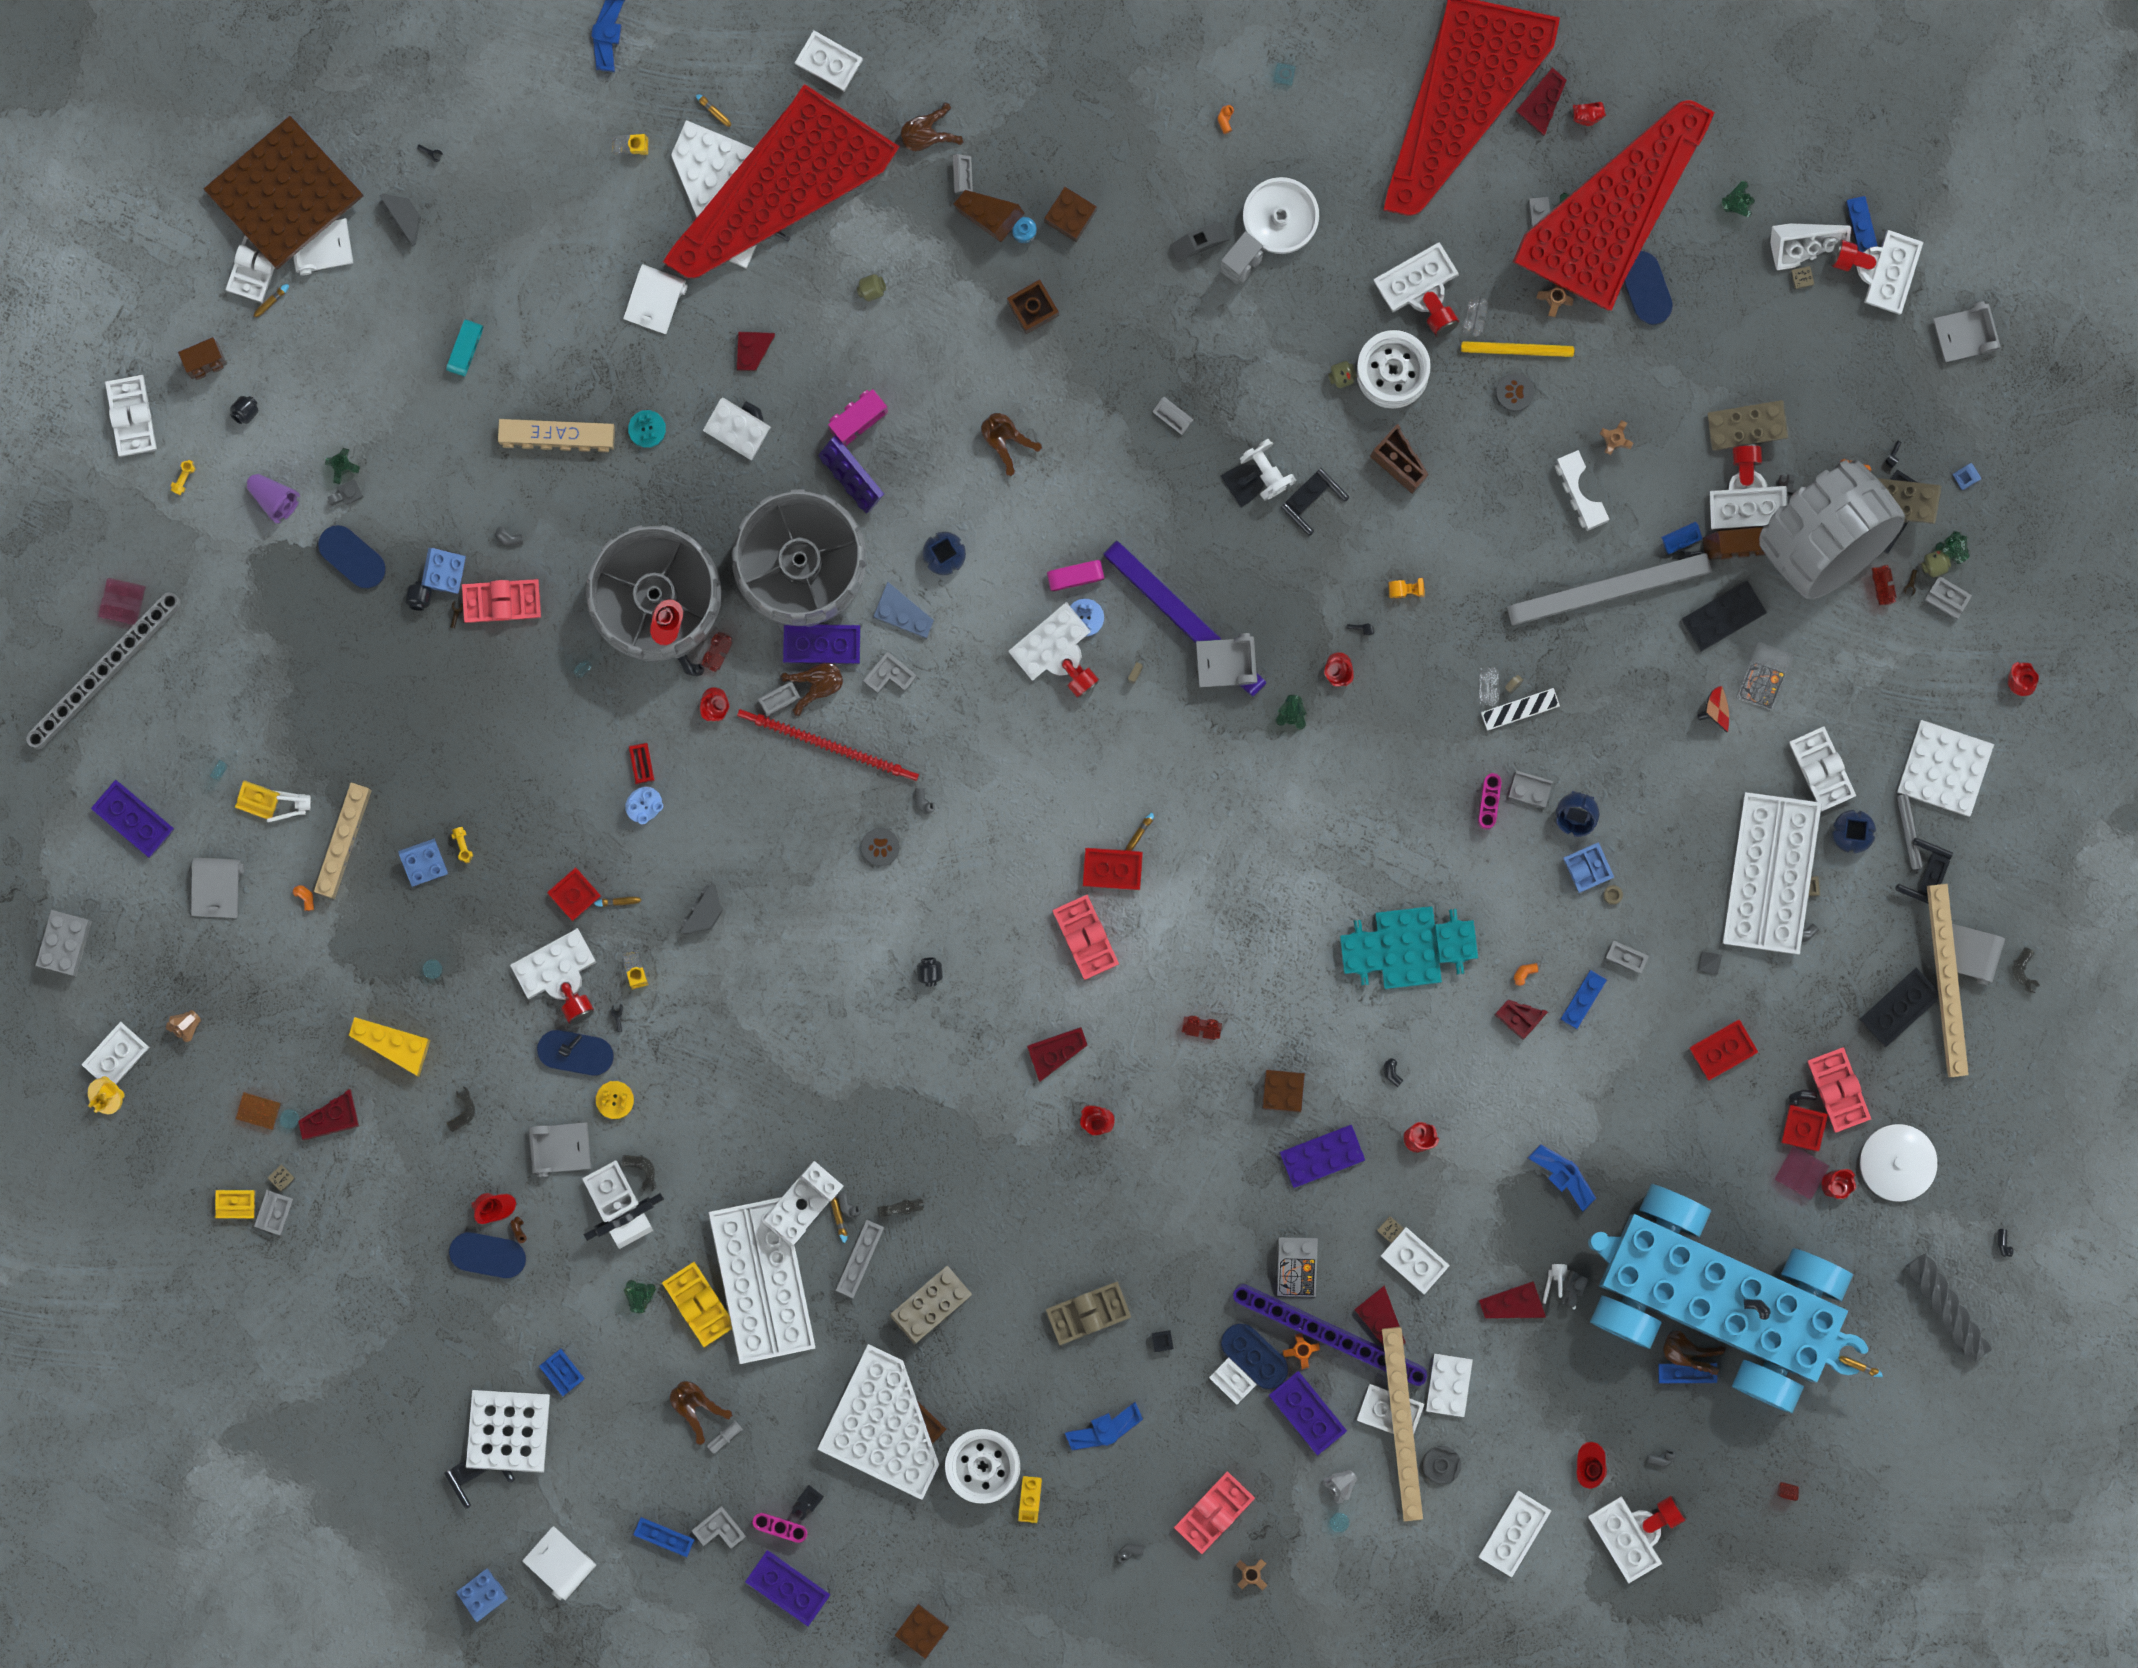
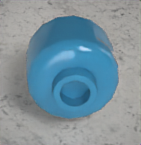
M1029 217L1020 218L1012 229L1013 237L1020 243L1031 242L1037 233L1035 222Z

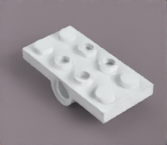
M244 236L242 244L238 247L235 255V264L226 291L263 303L275 267Z
M138 375L105 382L110 406V420L114 429L118 456L123 457L157 450L144 376Z
M1821 727L1789 742L1815 801L1822 803L1821 812L1856 797L1845 772L1843 761L1835 751L1825 727Z

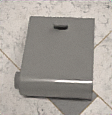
M1984 301L1973 304L1974 308L1968 311L1933 319L1944 363L2001 349L1989 304H1985Z
M1250 633L1238 634L1239 637L1235 639L1197 641L1199 688L1256 684L1257 671L1254 637L1250 636Z
M193 858L191 916L238 918V880L240 875L244 874V864L241 863V860Z
M1952 924L1957 973L1971 976L1977 979L1976 983L1988 986V983H1993L2005 938Z
M587 1122L529 1127L532 1174H536L537 1177H546L549 1172L591 1169Z

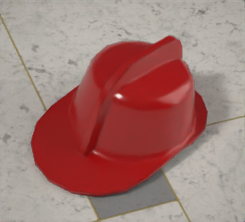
M671 599L664 600L652 612L650 633L652 639L659 645H669L678 636L683 618V609L677 601Z
M483 1193L471 1203L474 1209V1219L479 1224H487L505 1219L515 1210L516 1200L510 1194L493 1195Z
M1586 1442L1578 1451L1577 1479L1583 1487L1592 1489L1598 1487L1607 1475L1606 1455L1604 1449L1598 1443Z

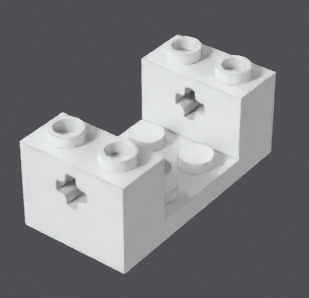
M813 1161L761 1222L789 1246H793L823 1208L843 1188V1185ZM798 1199L806 1201L807 1206L804 1210H799L796 1207Z

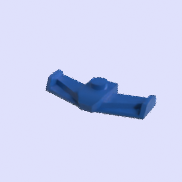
M605 0L596 24L592 27L591 36L594 44L596 70L615 72L612 44H619L622 26L615 23L625 0Z
M1541 1144L1527 1157L1529 1160L1552 1172L1547 1179L1561 1192L1567 1187L1582 1212L1596 1199L1580 1173L1579 1167L1572 1161L1565 1159Z
M1134 1402L1112 1420L1108 1413L1091 1421L1094 1428L1065 1432V1435L1072 1450L1102 1445L1108 1446L1115 1443L1118 1438L1137 1425L1143 1418L1136 1402Z

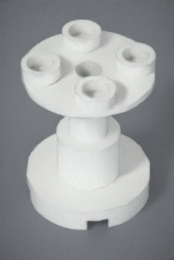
M1269 439L1260 443L1259 447L1255 450L1253 448L1249 449L1240 458L1241 464L1254 459L1263 474L1260 477L1267 487L1260 493L1264 501L1286 490V485L1290 484L1291 486L1297 481L1293 474L1283 478L1278 468L1271 466L1263 453L1273 445V442H1270Z

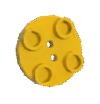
M102 1076L95 1079L88 1087V1098L90 1101L88 1107H94L95 1113L113 1114L121 1108L124 1092L108 1077Z
M610 1081L603 1084L596 1095V1106L599 1112L610 1119H620L627 1116L634 1104L632 1090L625 1083L619 1081Z

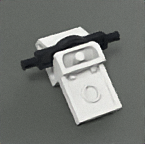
M617 1161L582 1178L603 1219V1222L595 1225L594 1229L583 1234L587 1241L597 1235L600 1237L610 1232L620 1249L653 1231L645 1212L654 1208L653 1205L664 1200L661 1193L652 1198L647 1197L639 1202Z

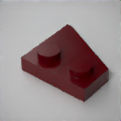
M738 332L737 371H757L770 344L775 338V333Z
M1507 1000L1494 1015L1524 1040L1548 1012Z

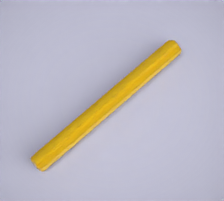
M1463 341L1461 343V352L1573 357L1574 346Z

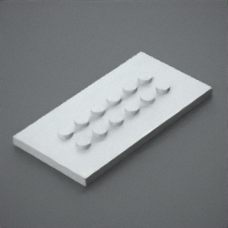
M1745 792L1723 944L1800 955L1822 803Z
M782 1197L708 1212L739 1364L815 1349L795 1246H789L761 1222Z

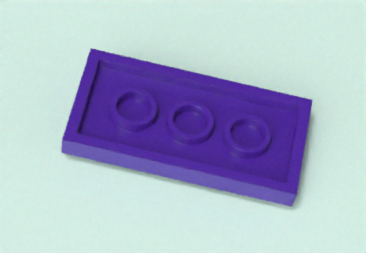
M837 436L830 439L818 456L821 458L822 463L833 473L835 479L839 480L844 486L846 492L857 502L858 507L867 514L875 507L884 493Z
M784 625L783 663L860 664L861 626L815 625L807 627Z
M116 779L91 807L97 815L148 858H151L175 830Z
M1352 1124L1279 1152L1293 1188L1365 1161Z
M1299 1371L1268 1395L1317 1456L1347 1432L1345 1427Z
M769 1550L765 1552L745 1581V1583L808 1627L831 1595Z

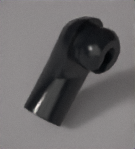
M745 401L742 409L763 422L761 409Z
M687 655L678 658L687 675L697 677L703 674L704 666L702 664L690 663Z
M1390 1058L1384 1064V1076L1398 1087L1403 1082V1079L1396 1074L1397 1061Z
M1812 1090L1794 1092L1788 1097L1790 1099L1789 1105L1798 1106L1799 1099L1816 1100L1817 1092Z
M1999 1229L1997 1244L2000 1254L2005 1258L2006 1256L2012 1257L2013 1247H2007L2008 1231L2006 1229Z
M1744 1299V1309H1755L1762 1320L1769 1318L1771 1310L1762 1300Z

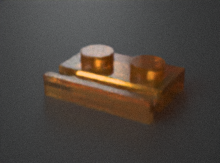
M243 1092L236 1119L273 1130L281 1103Z

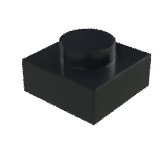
M1171 1330L1151 1333L1154 1352L1174 1349Z

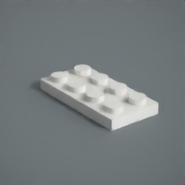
M1517 1491L1478 1557L1512 1577L1551 1513V1510L1522 1492Z

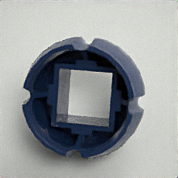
M938 532L935 537L930 536L925 542L922 552L923 560L928 563L927 567L933 573L951 575L953 570H959L964 564L966 549L964 544L960 543L961 539L951 532ZM948 540L956 555L940 564L932 549Z
M1572 791V793L1560 800L1555 815L1557 825L1564 833L1568 835L1572 832L1574 837H1582L1594 830L1600 813L1594 797ZM1571 807H1581V808H1583L1584 810H1586L1587 812L1581 811V810H1578V809H1575V808H1571Z
M1855 810L1845 811L1833 823L1835 828L1832 832L1833 840L1841 850L1847 853L1849 851H1853L1854 854L1861 853L1867 850L1875 840L1873 835L1876 832L1875 823L1863 811L1858 813ZM1848 821L1865 823L1863 840L1846 838Z

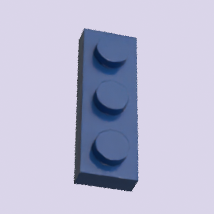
M1862 196L1847 200L1846 204L1858 251L1864 252L1869 248L1878 247L1866 197Z
M1590 970L1560 1020L1578 1029L1607 980Z
M1658 1364V1383H1717V1375H1712L1709 1372L1699 1371L1689 1366Z
M643 1517L640 1518L633 1534L685 1557H688L695 1540Z

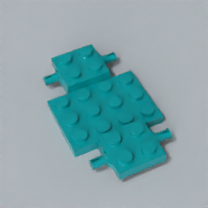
M1433 906L1375 913L1377 931L1375 932L1362 931V920H1358V925L1357 920H1354L1355 932L1340 936L1344 974H1360L1361 986L1369 985L1368 973L1382 970L1384 989L1442 983L1441 963H1455L1456 975L1460 974V970L1461 974H1465L1463 962L1478 959L1474 920H1458L1457 909H1453V911L1450 909V921L1435 925Z

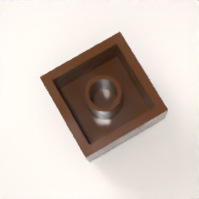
M1064 187L1045 216L1044 223L1077 242L1095 215L1097 206Z
M1040 279L1007 298V303L1025 334L1032 332L1059 316L1058 309Z
M214 337L178 352L184 368L191 379H202L206 377V373L221 371L224 369L223 366L227 365L221 348Z
M1266 1070L1262 1109L1301 1113L1305 1073Z
M918 1603L895 1636L926 1659L949 1626Z

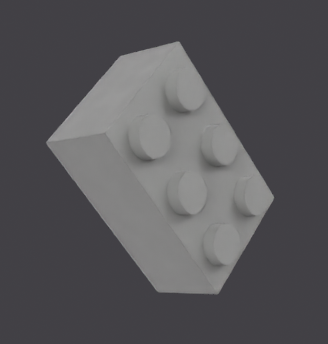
M1245 231L1221 260L1220 272L1236 285L1240 282L1244 283L1250 276V269L1252 267L1256 268L1262 261L1263 245Z
M51 910L36 966L77 977L92 921Z

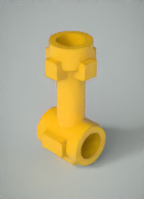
M188 460L181 463L182 472L177 482H172L170 491L180 496L182 492H185L186 488L183 485L188 475L196 470L193 461Z
M463 827L455 828L452 830L453 834L451 835L453 839L457 840L460 849L458 858L466 864L470 863L473 853L468 851L464 836L467 835L466 831L463 830Z

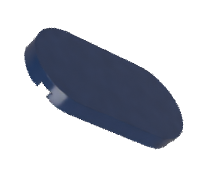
M1640 251L1624 283L1636 316L1642 322L1658 325L1666 321L1670 316L1673 303L1657 259L1648 252Z
M336 525L327 528L321 534L318 542L321 555L353 584L360 588H373L383 581L386 572L384 560L351 530L344 526Z
M552 1030L545 1033L538 1042L537 1053L543 1064L553 1069L598 1076L608 1071L614 1061V1052L610 1044L602 1038L580 1034L582 1038L567 1057L559 1054L561 1045L569 1046L579 1034Z
M466 1232L458 1235L452 1241L449 1249L452 1263L464 1271L500 1278H512L518 1275L526 1265L525 1251L513 1240Z
M1235 1324L1224 1332L1221 1340L1224 1354L1238 1365L1259 1387L1273 1389L1280 1386L1286 1380L1288 1374L1287 1361L1255 1329L1246 1324Z

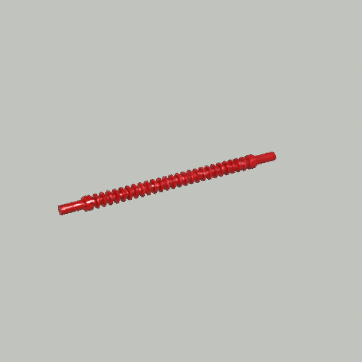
M742 709L738 711L737 716L755 722L757 726L769 727V730L774 729V732L779 731V734L783 732L785 736L789 734L790 738L794 736L795 739L799 738L800 741L805 740V743L810 742V745L815 744V747L819 745L821 749L823 747L826 751L830 749L831 753L835 751L836 754L840 753L841 756L846 755V758L851 757V760L856 759V762L860 760L862 764L866 762L867 766L871 764L872 768L874 766L877 769L882 768V771L892 772L894 776L901 775L914 781L918 780L919 774L901 768L902 766L899 764L893 765V762L887 763V760L884 762L882 758L878 760L877 756L873 758L872 754L868 756L867 753L862 754V751L857 752V749L846 748V745L843 747L841 743L837 745L836 741L833 743L830 739L826 741V738L821 739V736L816 737V734L810 735V732L805 733V730L800 731V728L796 730L795 726L791 728L789 724L785 726V723L780 724V721L769 720V717L765 718L762 714L756 715Z

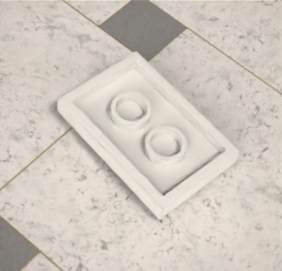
M813 31L795 61V65L845 92L863 58Z
M722 397L703 431L748 459L753 460L771 427Z
M120 1022L83 1062L82 1066L97 1079L106 1076L117 1085L150 1047Z
M1407 1227L1381 1255L1387 1263L1422 1294H1425L1450 1266Z
M1434 1354L1426 1405L1427 1412L1460 1417L1465 1416L1473 1359Z
M1369 1384L1357 1421L1394 1434L1389 1391ZM1410 1399L1414 1434L1424 1404Z

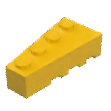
M354 1017L349 1033L350 1037L416 1076H420L430 1044L429 1039Z

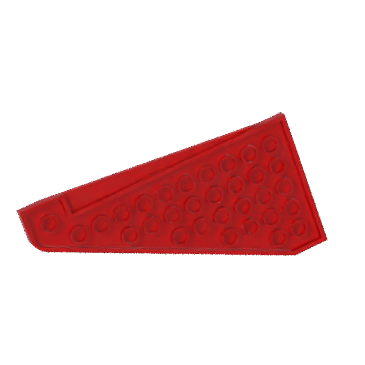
M1447 0L1445 14L1387 191L1383 211L1414 216L1427 206L1552 51L1560 17L1480 0Z
M804 84L788 108L674 244L663 263L686 278L701 277L882 174L900 146Z
M1685 100L1675 104L1527 231L1522 238L1513 263L1608 311H1612L1624 280L1696 147L1701 143L1715 112L1692 100Z

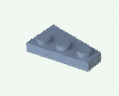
M887 582L873 617L927 639L934 620Z

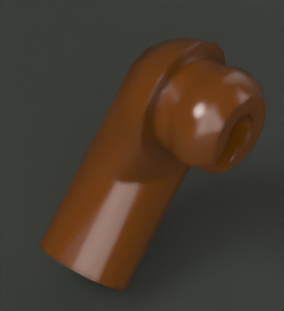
M517 1216L514 1220H511L510 1225L517 1241L524 1243L527 1237L520 1228L524 1221Z

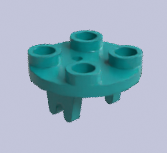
M642 410L630 419L628 433L631 440L637 446L652 448L664 440L666 424L657 412Z

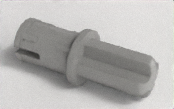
M734 1421L723 1432L720 1431V1434L707 1447L712 1453H716L727 1442L730 1443V1440L743 1429Z

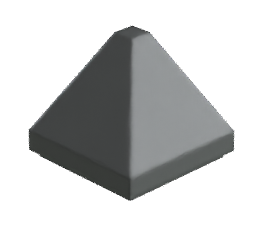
M1702 952L1698 971L1718 974L1722 955Z

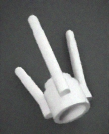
M275 791L281 793L280 796H276L277 799L295 801V809L299 810L268 818L267 822L296 815H305L306 810H310V795Z
M1553 1264L1552 1270H1548L1543 1304H1546L1553 1277L1554 1281H1558L1559 1298L1562 1297V1281H1565V1277L1567 1279L1570 1271L1567 1270V1265Z

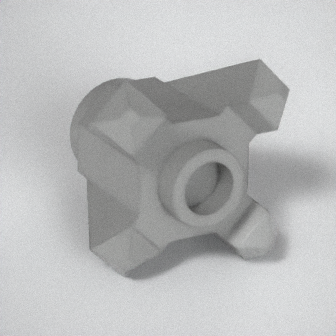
M1347 1469L1341 1473H1334L1330 1477L1324 1478L1322 1483L1335 1496V1502L1340 1504L1344 1500H1349L1352 1488L1357 1482V1477L1351 1470Z

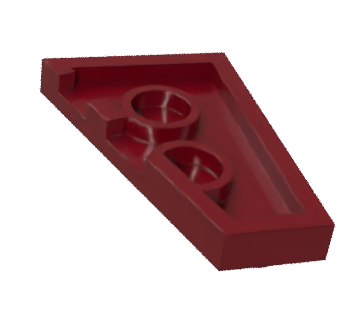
M1552 67L1515 112L1540 134L1545 136L1567 80Z
M1082 1027L1027 1046L1039 1083L1088 1046Z
M351 1089L298 1121L303 1141L360 1127Z
M1534 1281L1478 1300L1485 1319L1546 1318Z
M1385 1286L1381 1287L1354 1309L1383 1346L1382 1329L1400 1327ZM1402 1334L1403 1345H1404L1406 1342H1405L1404 1336H1403V1334Z

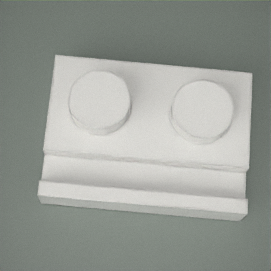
M1230 1358L1209 1377L1236 1404L1257 1385Z

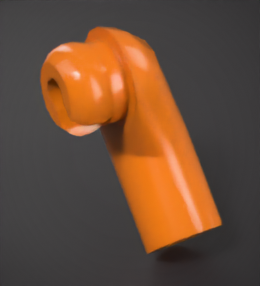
M1231 105L1224 106L1217 117L1223 134L1232 131L1228 122L1234 113V108Z
M302 885L294 887V896L304 900V911L314 910L313 893Z
M1537 963L1520 966L1514 974L1515 984L1522 986L1525 984L1528 974L1537 973Z

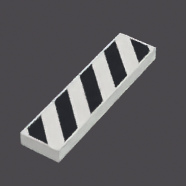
M1552 688L1481 712L1486 730L1489 731L1560 707L1555 690Z

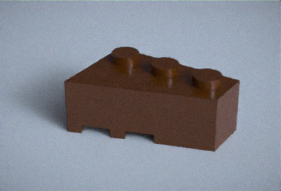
M965 190L953 204L961 215L999 242L1004 240L1016 222L1025 214L1019 204Z
M1397 424L1372 451L1370 457L1413 494L1429 474L1417 454L1415 455L1408 439L1405 438L1400 430L1399 424Z
M1764 527L1718 531L1702 538L1704 553L1708 554L1709 560H1725L1736 556L1738 558L1749 557L1750 554L1764 556L1766 554L1762 550L1759 541L1760 533Z

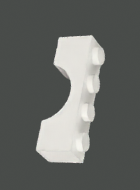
M1579 450L1557 459V465H1555L1556 472L1559 476L1562 475L1564 479L1563 487L1566 493H1570L1572 497L1570 502L1574 511L1577 510L1580 515L1578 520L1581 527H1585L1586 531H1589L1607 523L1609 517L1602 502H1593L1586 499L1579 490V476L1586 468Z

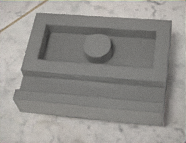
M1938 576L1924 601L1958 620L1972 595Z
M1516 770L1508 798L1546 808L1553 781Z
M266 1190L254 1227L282 1236L294 1199Z

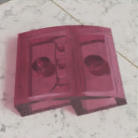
M107 578L98 617L134 625L138 621L146 586Z
M1793 1146L1775 1180L1811 1200L1830 1166Z

